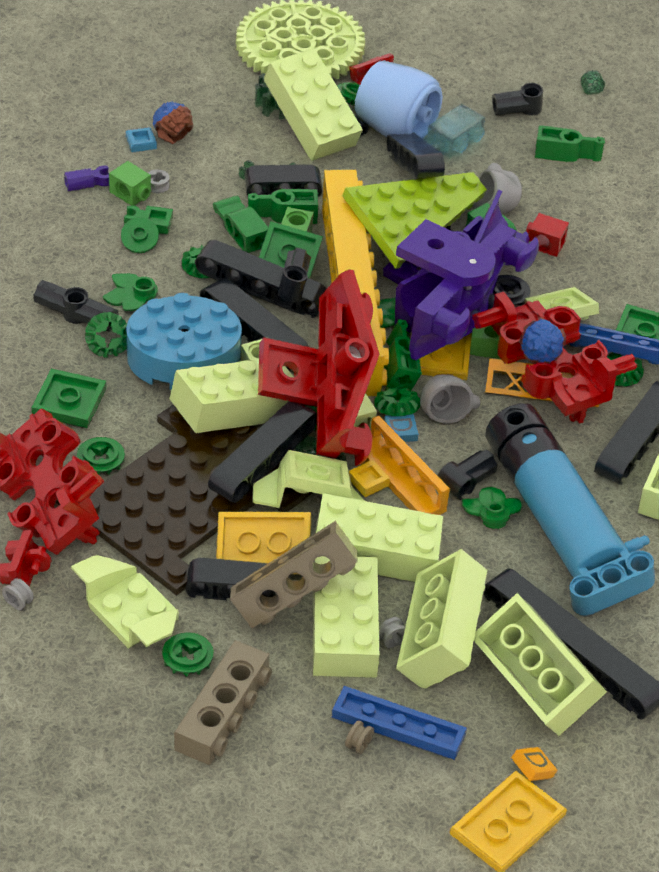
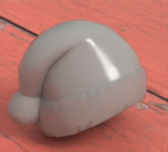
M498 163L490 164L488 169L484 170L479 177L487 191L484 197L473 205L476 209L485 203L491 204L494 195L499 189L503 191L499 198V208L501 214H506L514 210L519 204L522 196V186L518 176L512 171L502 170Z
M443 374L432 377L424 385L421 391L420 406L423 412L432 420L442 423H453L465 418L471 409L479 408L480 398L472 393L469 385L462 379L453 375Z

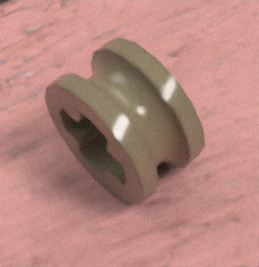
M358 720L350 729L345 746L349 749L355 747L356 752L362 754L370 744L375 729L371 726L364 727V723Z

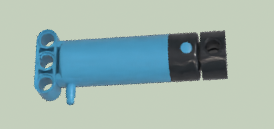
M519 403L498 412L486 427L485 437L573 577L569 587L573 610L579 615H591L650 589L655 583L654 559L649 552L639 550L650 543L648 536L636 537L623 543L535 407L530 404Z

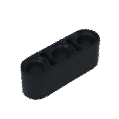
M255 165L249 167L244 174L247 196L251 193L272 195L274 191L279 189H317L319 197L323 191L320 170L314 165Z
M212 558L193 559L188 567L186 593L192 598L203 596V599L227 600V598H230L233 585L268 563ZM273 590L262 592V595L265 597H274L277 594Z

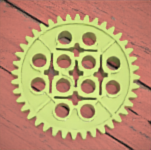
M280 0V4L271 1V6L263 4L262 9L256 7L255 12L249 11L248 16H244L243 21L239 22L236 33V50H238V55L242 56V62H247V67H253V72L261 71V76L263 77L266 75L270 62L315 48L331 77L338 80L340 79V74L347 75L350 66L359 64V61H362L365 51V33L362 32V26H358V21H353L352 15L347 16V11L339 12V7L331 9L330 3L322 6V1L313 4L312 0H308L307 3L303 0H298V2L289 0V3Z

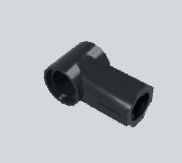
M536 83L524 84L521 90L492 95L495 115L522 112L526 115L534 116L542 111L543 88Z
M296 248L287 253L278 288L279 297L287 302H298L302 298L311 256L307 254L305 249Z
M487 449L484 451L480 450L459 464L454 461L447 463L439 471L438 477L450 488L449 492L457 499L462 500L463 495L466 493L469 495L473 492L477 483L495 473L498 464L490 451Z

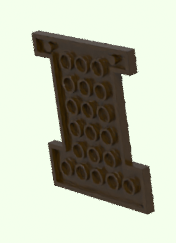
M173 404L157 415V422L173 434L103 482L90 496V499L99 516V519L91 525L99 530L100 534L98 536L177 596L186 589L189 567L182 558L218 532L219 512H245L256 504L253 503L252 498L253 488L240 501L233 503L208 488V481L213 471L258 429L250 425L195 433ZM279 464L274 469H272L268 474L278 469ZM285 487L280 508L276 509L280 512H289L313 492L299 493L293 488Z

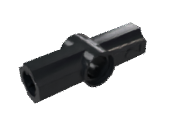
M41 280L33 295L34 302L63 313L65 320L72 324L83 322L88 324L94 316L105 312L119 315L117 309L88 298L87 291L80 287L65 289L48 281ZM110 323L106 329L108 332H111Z

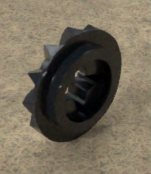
M514 275L498 276L493 294L495 295L504 290L506 292L512 291L513 294L506 293V295L512 301L514 307L516 304L524 305L525 298L530 297L528 283Z

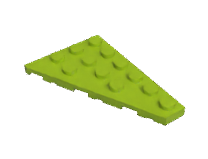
M474 172L347 187L342 196L395 269H397L406 261L396 256L397 246L425 219L446 228V226L454 223L466 209L469 210L475 202L480 201L487 189Z

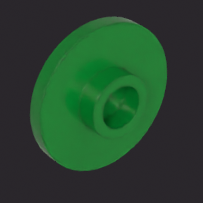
M137 217L129 220L123 226L121 240L129 251L133 253H146L152 250L158 243L159 231L152 220Z

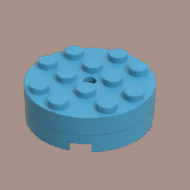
M178 293L175 296L149 300L147 304L137 309L128 320L126 327L128 365L137 377L151 385L153 384V379L169 383L170 390H172L176 370L241 362V323L237 315L225 303L208 298L190 296L187 293Z

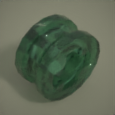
M588 71L580 79L581 86L587 95L599 94L605 88L604 79L598 71Z

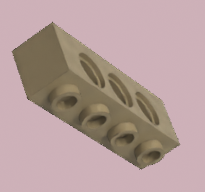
M334 521L231 587L230 600L251 628L260 623L265 625L272 621L282 609L296 606L301 602L303 596L312 590L317 592L323 589L331 578L338 574L345 575L355 567V563L358 562L357 549L338 523ZM323 556L327 557L330 561L326 564H318L314 560L317 557ZM293 573H298L302 575L303 578L298 581L290 580L288 576ZM273 590L277 594L274 597H265L262 595V592Z
M234 640L175 730L174 751L207 765L212 763L216 755L219 757L223 755L228 744L227 737L231 732L236 733L243 720V712L246 708L252 709L256 702L257 690L260 685L265 687L270 680L272 669L269 668V653Z

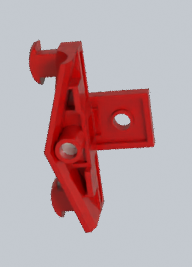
M348 269L340 273L319 298L318 349L269 338H263L260 341L258 395L317 407L316 455L337 458L341 453L355 455V466H358L366 461L371 452L372 433L366 423L363 422L358 427H354V423L380 353L370 324L373 317L372 300L367 293L361 294L354 270ZM287 366L292 369L294 377L285 375L282 367Z

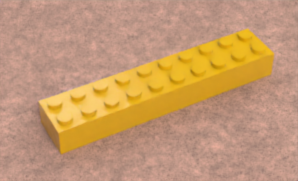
M324 170L322 217L331 284L340 273L348 269L354 270L361 294L367 293L372 300L373 317L370 324L380 355L366 394L367 396H377V392L381 391L382 386L387 385V371L384 365L389 364L388 348H383V345L386 344L385 328H380V325L383 324L382 308H377L380 305L379 289H374L377 286L376 270H371V268H374V253L369 252L371 250V235L366 234L368 232L342 196L345 188L363 186L362 180L358 181L356 170Z

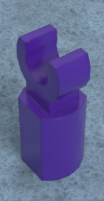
M99 166L95 170L88 168L65 172L64 182L67 190L74 191L92 188L94 185L109 186V167Z

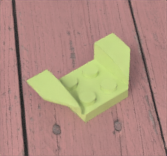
M292 450L287 451L280 461L278 469L253 484V503L280 508L285 487L293 488L299 493H325L365 501L351 486L347 461Z
M98 555L71 566V569L86 584V599L89 608L128 649L139 642L148 647L172 635L175 622L179 619L178 609L141 573H137V567Z

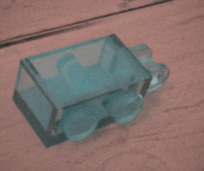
M460 104L428 126V136L424 140L443 155L451 158L457 153H463L470 144L479 142L483 138L485 133V117Z

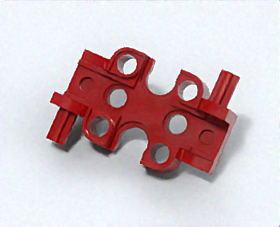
M504 291L495 294L493 308L472 315L476 329L491 325L499 335L497 354L504 364L527 359L523 351L520 350L519 339L524 331L523 328L532 321H537L538 317L551 321L558 329L563 328L566 344L580 340L581 337L579 332L581 318L573 309L566 306H556L546 310L538 300L533 302L527 301L524 305L514 307V304ZM598 340L597 343L586 346L582 352L574 355L568 353L563 346V353L557 360L551 361L550 364L541 362L530 366L529 364L526 365L525 374L521 376L523 387L532 397L537 399L550 398L564 416L569 415L571 422L577 421L581 424L584 422L588 408L612 400L616 376L636 369L637 364L634 362L635 357L633 354L610 360L607 358L608 351L606 347ZM561 373H569L573 377L564 378Z
M41 408L35 414H31L29 416L30 419L13 434L9 433L5 436L0 433V490L8 494L15 501L27 490L35 489V498L31 502L22 503L13 512H8L7 515L13 526L22 531L32 530L34 537H42L48 551L58 555L76 538L84 543H91L93 545L97 542L96 536L100 532L91 525L99 519V516L90 496L102 485L104 480L90 466L88 461H82L74 455L71 457L72 460L63 467L66 456L80 444L81 440L75 430L53 418L51 413ZM40 455L43 456L42 462L36 466L37 458ZM58 498L60 505L55 508L54 505Z

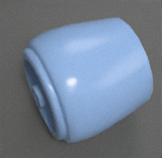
M380 61L369 69L358 88L355 98L356 116L385 137L392 134L402 135L414 132L423 139L430 132L439 116L443 99L442 89L435 78L421 70L388 61Z

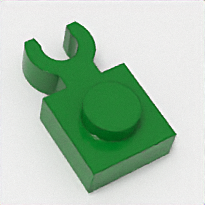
M147 205L146 210H141L137 206H127V215H124V225L133 218L144 217L156 224L159 233L168 234L173 220V209Z

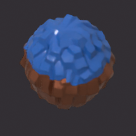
M171 101L163 103L155 111L153 126L159 138L174 144L178 140L183 139L193 129V116L184 104Z
M538 317L537 321H532L523 328L524 331L519 339L520 350L523 351L524 356L533 364L541 362L550 364L551 361L557 360L563 353L562 348L566 344L563 328L558 329L551 321L545 320L542 317Z

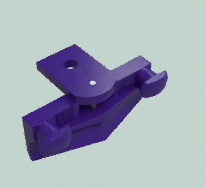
M498 189L484 218L478 215L463 229V232H454L480 244L499 223L508 227V223L502 216L499 208V198L503 191ZM517 231L516 238L529 243V234L526 231L523 234ZM405 261L397 269L389 262L383 268V276L398 284L396 287L394 324L396 325L399 319L405 320L408 324L406 331L411 333L416 307L445 278L423 268L417 270L415 268L419 266L409 261Z
M425 219L397 246L396 256L445 279L415 309L409 345L411 358L418 360L448 344H454L464 336L472 333L473 328H475L472 315L488 309L490 293L492 295L498 275L505 263L514 266L516 272L527 270L536 259L539 250L538 239L535 237L530 243L516 238V230L499 223L479 244Z

